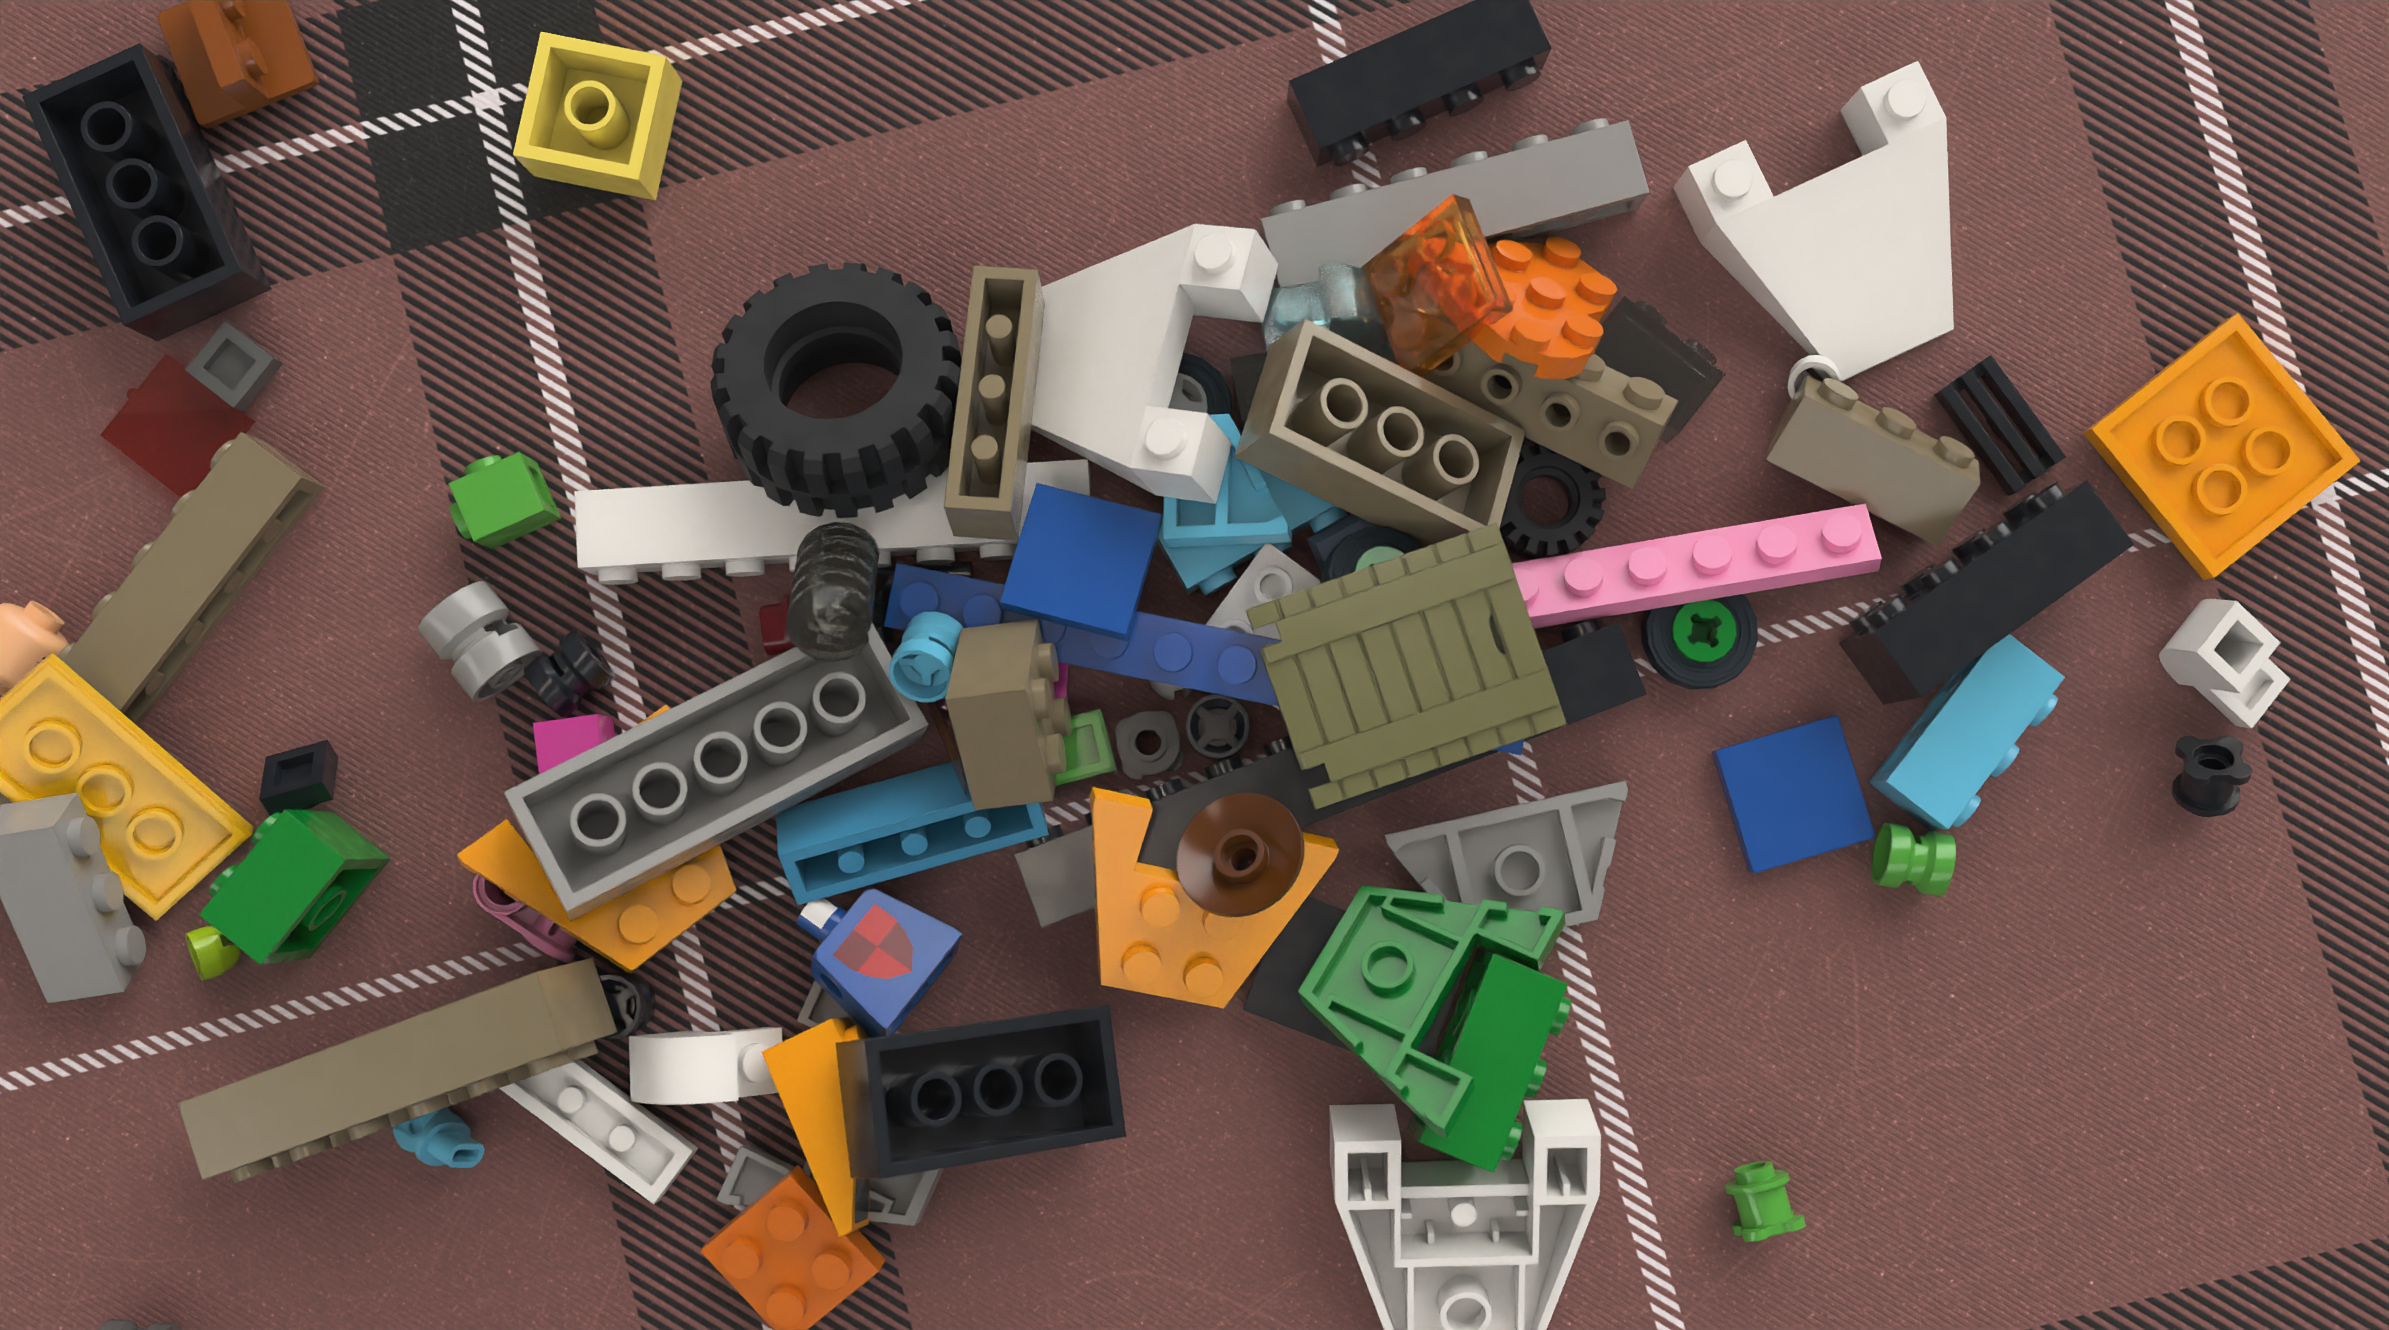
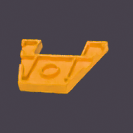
M667 704L638 725L670 710ZM507 819L457 854V859L463 867L476 875L479 874L504 890V893L524 906H529L560 926L559 929L629 974L737 891L719 844L570 922L534 852Z
M1092 787L1090 793V811L1093 828L1092 857L1095 871L1096 898L1094 900L1097 964L1101 985L1224 1009L1336 859L1339 848L1335 840L1329 837L1302 832L1305 846L1303 865L1295 883L1286 895L1271 907L1253 915L1244 917L1218 916L1205 911L1191 900L1179 881L1177 870L1137 862L1153 811L1150 800Z

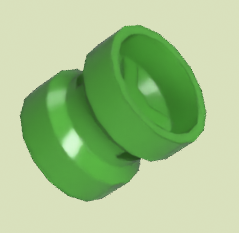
M1884 823L1877 834L1871 858V879L1874 885L1898 888L1906 882L1907 885L1914 886L1920 894L1942 897L1950 885L1956 860L1955 839L1952 835L1929 831L1923 836H1913L1908 826Z

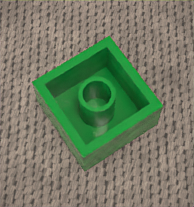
M285 809L282 813L276 812L257 828L251 839L255 846L241 864H234L228 867L217 877L209 889V895L213 898L199 915L260 965L310 959L391 858L333 811Z

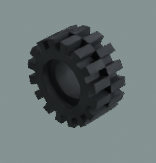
M1538 443L1530 447L1528 444L1522 446L1499 528L1502 539L1511 546L1509 551L1518 556L1521 553L1530 555L1529 559L1535 560L1572 552L1588 540L1596 531L1594 529L1602 520L1605 511L1601 509V505L1606 500L1605 488L1600 489L1598 480L1602 478L1601 474ZM1541 477L1551 478L1563 486L1568 495L1569 504L1566 515L1561 521L1550 525H1543L1532 521L1525 514L1521 505V493L1524 486L1533 479Z

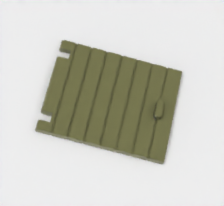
M1497 522L1245 610L1252 630L1275 622L1282 640L1275 644H1267L1259 649L1300 769L1308 770L1317 765L1325 764L1330 782L1308 789L1315 810L1567 724Z

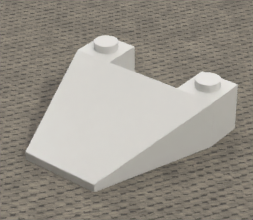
M1918 61L1860 87L1840 110L1862 154L1861 157L1777 196H1773L1747 141L1744 140L1688 166L1673 187L1699 242L1809 355H1823L1832 360L1839 369L1841 382L1954 329L1946 116Z
M1193 224L1043 286L1042 293L1045 308L1031 430L1156 496L1216 504L1232 442L1208 413L1170 409L1168 407L1193 315L1259 323L1264 321L1278 263L1256 229Z
M1523 1100L1522 1159H1510L1509 1161L1500 1159L1495 1173L1463 1160L1401 1162V1137L1394 1104L1330 1105V1168L1334 1199L1383 1329L1547 1330L1600 1195L1601 1133L1589 1100Z

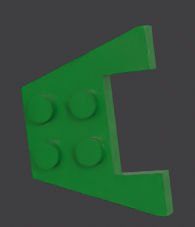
M1361 885L1299 988L1298 993L1301 1002L1438 1136L1447 1139L1475 1089L1473 1077L1418 1052V1047L1477 945L1539 972L1566 924L1565 912L1557 908L1540 906L1539 912L1510 909L1507 906V902L1482 900L1480 905L1444 901L1443 895Z

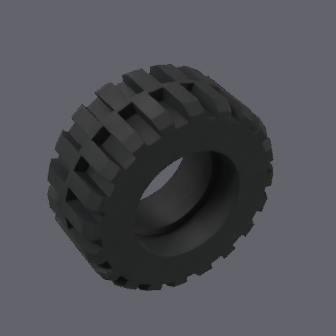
M844 262L843 269L829 270L826 263L809 266L810 273L793 278L790 272L773 281L774 289L766 294L758 290L743 304L745 314L742 317L736 314L731 317L721 333L725 344L719 343L714 350L711 367L715 376L710 381L712 399L734 458L739 461L744 475L754 486L764 487L768 498L782 506H790L792 501L795 500L800 513L820 517L823 515L824 509L835 510L837 518L858 517V509L874 507L875 512L879 513L894 508L893 499L903 494L912 499L927 488L925 478L929 474L937 478L949 466L962 363L957 335L953 334L951 320L942 306L932 303L931 295L925 289L911 281L903 286L900 274L879 267L875 274L867 272L865 264ZM846 363L871 364L884 368L898 376L892 388L881 400L868 409L851 416L835 419L812 418L796 413L787 407L795 391L807 379L835 365Z

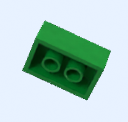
M1477 948L1434 1057L1435 1060L1473 1077L1475 1089L1447 1139L1438 1136L1413 1112L1407 1127L1419 1143L1495 1173L1500 1158L1506 1161L1512 1158L1523 1128L1522 1123L1515 1121L1524 1096L1531 1099L1536 1096L1546 1072L1547 1061L1539 1058L1548 1034L1557 1037L1569 1014L1571 999L1563 997L1568 986L1567 983Z

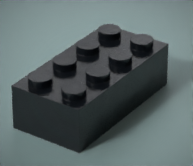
M139 43L22 96L124 326L158 342L272 289L178 78L170 65Z
M2087 480L2063 489L2059 482H2055L2038 494L2035 491L2028 494L2002 513L2006 519L1987 530L1982 528L1954 546L1951 550L1957 557L1956 560L1952 556L1935 567L1933 564L1929 565L1900 586L1906 594L1904 597L1898 594L1884 604L1882 601H1879L1849 622L1855 632L1842 640L1839 645L1883 705L1924 696L2135 545Z
M1109 1005L835 1043L851 1178L885 1179L1126 1137Z

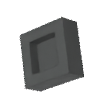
M224 321L185 371L230 406L244 413L283 363L236 326Z

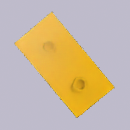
M50 653L0 698V792L13 803L78 793L87 816L92 817L98 825L100 847L110 871L115 872L121 880L123 894L155 921L252 835L254 827L54 653Z

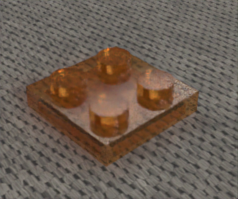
M1452 194L1361 267L1398 366L1420 377L1425 376L1471 342L1486 325L1495 324L1514 310L1471 202L1468 198Z

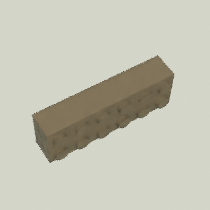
M593 958L534 972L177 1104L202 1180L230 1171L233 1183H237L598 1053L594 1040L617 1032Z

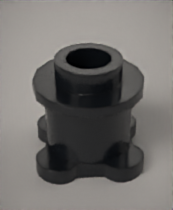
M1165 710L1156 712L1143 711L1129 718H1124L1117 724L1115 728L1117 751L1123 762V771L1130 778L1139 780L1145 775H1156L1165 770L1173 772L1182 765L1184 754L1180 749V735L1176 728V719L1171 713ZM1146 732H1153L1161 739L1160 749L1153 755H1144L1137 749L1138 738Z
M2227 735L2220 736L2217 739H2198L2193 736L2180 738L2176 743L2175 754L2183 759L2184 765L2182 773L2177 775L2172 784V796L2177 804L2192 814L2201 817L2226 815L2235 810L2240 802V789L2237 785L2246 784L2250 780L2252 772L2251 766L2243 762L2241 756L2244 747L2243 743L2237 738Z

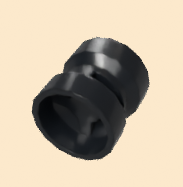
M573 629L559 640V649L549 657L539 656L524 667V673L539 696L553 711L564 718L580 707L581 697L591 689L601 690L616 679V675L607 660L578 629Z
M1213 694L1204 696L1194 703L1187 714L1185 728L1188 742L1195 752L1207 759L1222 760L1232 757L1241 750L1248 738L1250 723L1248 714L1240 702L1230 696Z
M626 971L599 976L617 1029L616 1033L600 1039L622 1038L646 1027L652 1019L656 1007L655 992L650 983L639 974H629ZM628 1000H629L630 1007H629V1011L627 1012V1009H628Z

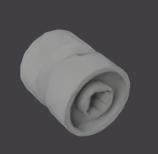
M485 581L472 583L448 596L435 606L418 626V633L440 660L454 661L451 675L470 699L477 703L487 700L513 685L525 675L524 667L542 655L540 648L521 624H507L506 619L509 609Z

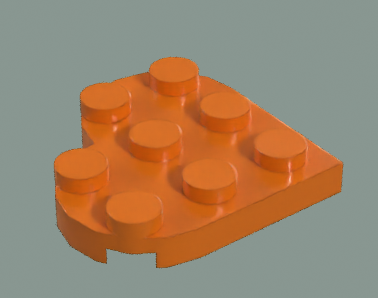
M1549 237L1544 245L1540 243L1500 240L1497 243L1465 245L1449 243L1441 247L1416 248L1409 267V271L1468 337L1488 356L1501 363L1504 354L1507 353L1520 361L1538 365L1534 377L1541 379L1564 380L1580 375L1583 372L1587 361L1594 355L1604 333V329L1599 322L1603 315L1607 313L1617 291L1616 285L1610 279L1598 273L1585 261L1579 259L1581 250L1575 243L1561 237Z

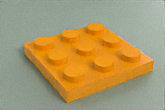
M2239 313L2219 324L2083 432L2084 436L2203 581L2219 575L2360 462V459Z

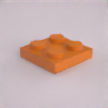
M799 1165L795 1166L713 1235L700 1250L773 1330H808L878 1273L886 1260L859 1230L839 1237L817 1184Z

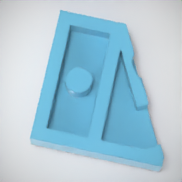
M1230 414L1209 415L1232 442L1217 503L1164 497L1163 540L1168 548L1292 542V532L1259 469L1235 457L1241 435Z

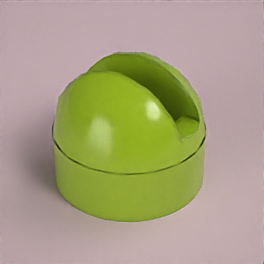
M205 926L185 933L192 962L202 981L223 975L239 961L242 950L237 945L223 947V945L231 941L213 926Z

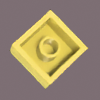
M541 32L513 155L535 177L656 200L682 79L666 56Z

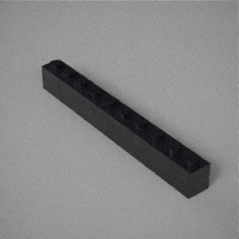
M1597 619L1577 624L1560 632L1564 640L1563 644L1542 651L1567 723L1566 725L1647 695L1618 622L1600 629ZM1563 725V726H1560V727H1557V728L1548 730V731H1546V732H1543V733L1536 734V735H1533V736H1531V737L1525 738V739H1524V742H1525V741H1528V740H1530V739H1533V738H1535V737L1541 736V735H1543V734H1546V733H1548V732H1551V731H1553V730H1556V729H1559V728H1561V727H1564V726H1566V725ZM1286 736L1263 746L1267 758L1243 766L1238 755L1204 768L1208 780L1184 789L1180 778L1144 791L1146 799L1150 800L1153 811L1137 862L1177 870V848L1189 822L1204 807L1228 795L1258 793L1269 796L1282 803L1293 814L1300 828L1499 751L1490 750L1315 810L1308 789L1330 782L1325 764L1317 765L1312 769L1301 770L1290 737ZM1091 812L1084 814L1087 827L1064 835L1060 824L1048 828L1049 835L1025 841L1028 849L1014 854L1041 928L1095 908L1094 899L1096 898L1092 857L1093 828Z

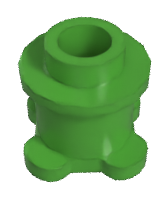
M1771 1161L1748 1163L1734 1169L1735 1179L1727 1182L1724 1186L1727 1194L1734 1195L1740 1217L1739 1221L1732 1224L1735 1236H1742L1744 1242H1756L1767 1239L1770 1236L1798 1231L1806 1226L1804 1216L1795 1215L1790 1207L1785 1184L1790 1180L1787 1171L1774 1170Z

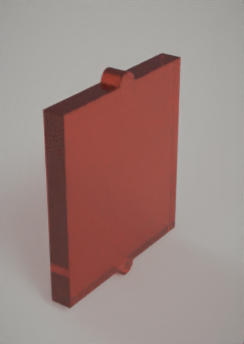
M165 354L138 389L131 388L128 390L127 398L129 400L101 433V436L179 497H182L187 492L196 490L211 471L210 462L216 451L226 442L236 439L240 432L246 434L256 421L230 406L185 371L186 368Z

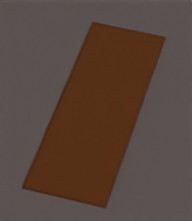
M928 702L932 719L966 795L961 759L936 702Z

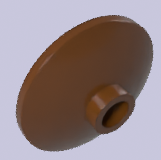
M1237 793L1222 797L1204 807L1185 828L1176 854V869L1179 881L1191 900L1209 913L1223 917H1244L1259 913L1278 902L1295 883L1304 860L1305 846L1303 833L1293 814L1282 803L1269 796L1258 793ZM1256 857L1251 866L1238 871L1239 863L1244 858Z

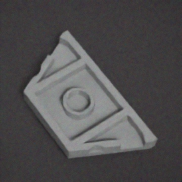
M1620 781L1383 835L1384 842L1425 893L1443 895L1444 901L1480 905L1482 900L1507 902V906L1510 909L1539 912L1540 906L1551 907L1565 912L1566 924L1564 927L1598 920L1605 891L1603 883L1616 844L1614 836L1622 802H1625L1627 797L1626 781Z

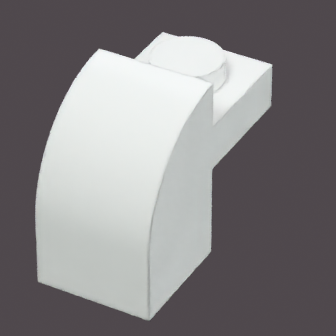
M2220 599L2201 600L2159 654L2160 662L2164 669L2178 684L2194 686L2235 726L2252 729L2290 681V678L2269 659L2280 642L2237 601Z
M761 1027L719 1032L680 1031L629 1036L631 1102L660 1105L702 1104L737 1101L739 1097L778 1093L761 1052L782 1042V1027Z

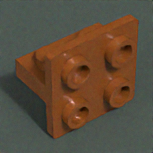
M186 0L187 2L161 11L157 16L196 121L206 129L316 87L319 83L288 0Z

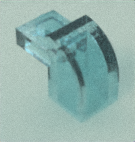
M1346 264L1318 265L1319 281L1272 289L1264 321L1260 323L1267 354L1272 343L1306 318L1394 363V339L1382 289L1377 278L1370 272L1357 266Z

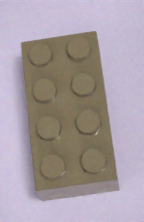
M1304 318L1270 345L1235 457L1378 527H1390L1406 533L1424 548L1496 522L1500 528L1526 430Z

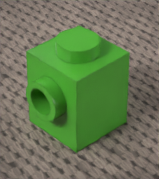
M517 452L504 459H501L499 455L479 459L464 469L466 476L448 483L456 500L449 507L458 530L465 539L472 538L474 542L490 549H495L562 519L538 463L521 452Z

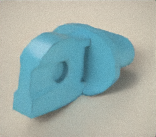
M447 1107L393 1126V1134L400 1147L406 1151L415 1152L417 1159L427 1165L471 1168L481 1161L485 1152L484 1146L470 1137L471 1130L464 1120L457 1114L452 1113Z

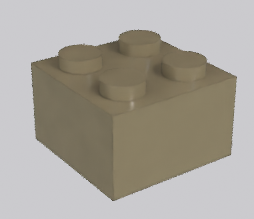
M1038 619L961 629L945 700L974 810L1053 801L1057 774L1066 772V751L1063 737L1071 735L1070 708L1066 697H1056L1053 682H1057L1059 679L1057 653L1053 642H1043Z

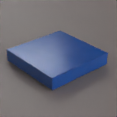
M1036 483L1000 598L1001 609L1128 641L1162 525V514Z
M1838 715L1711 751L1748 873L1754 874L1876 838Z

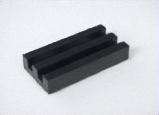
M1992 355L1934 394L2008 496L2018 492L2031 480L2036 479L2046 472L2048 468L2066 458V455ZM1980 377L1987 385V387L1990 389L1995 398L1998 400V402L2001 404L2006 413L2009 415V417L2012 419V421L2015 423V425L2023 434V436L2026 438V440L2029 442L2031 447L2040 457L2039 459L2035 457V455L2026 445L2024 440L2015 430L2013 425L2010 423V421L2001 411L1999 406L1987 392L1985 387L1979 381ZM1965 389L1985 416L1986 422L1999 439H2002L2024 470L2018 474L2015 472L1958 394L1960 391Z

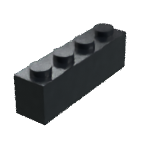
M1474 0L1289 80L1287 102L1316 166L1318 167L1332 160L1336 166H1341L1365 155L1369 151L1368 144L1389 135L1393 141H1399L1418 133L1427 125L1426 119L1444 111H1448L1449 116H1457L1475 108L1483 102L1484 98L1482 95L1505 86L1506 91L1511 92L1529 85L1540 77V70L1543 69L1552 48L1530 0Z

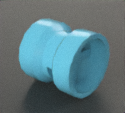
M936 611L923 612L912 618L903 633L901 645L897 648L890 661L888 670L891 683L901 694L919 702H935L946 696L959 636L963 628L962 625L951 616Z

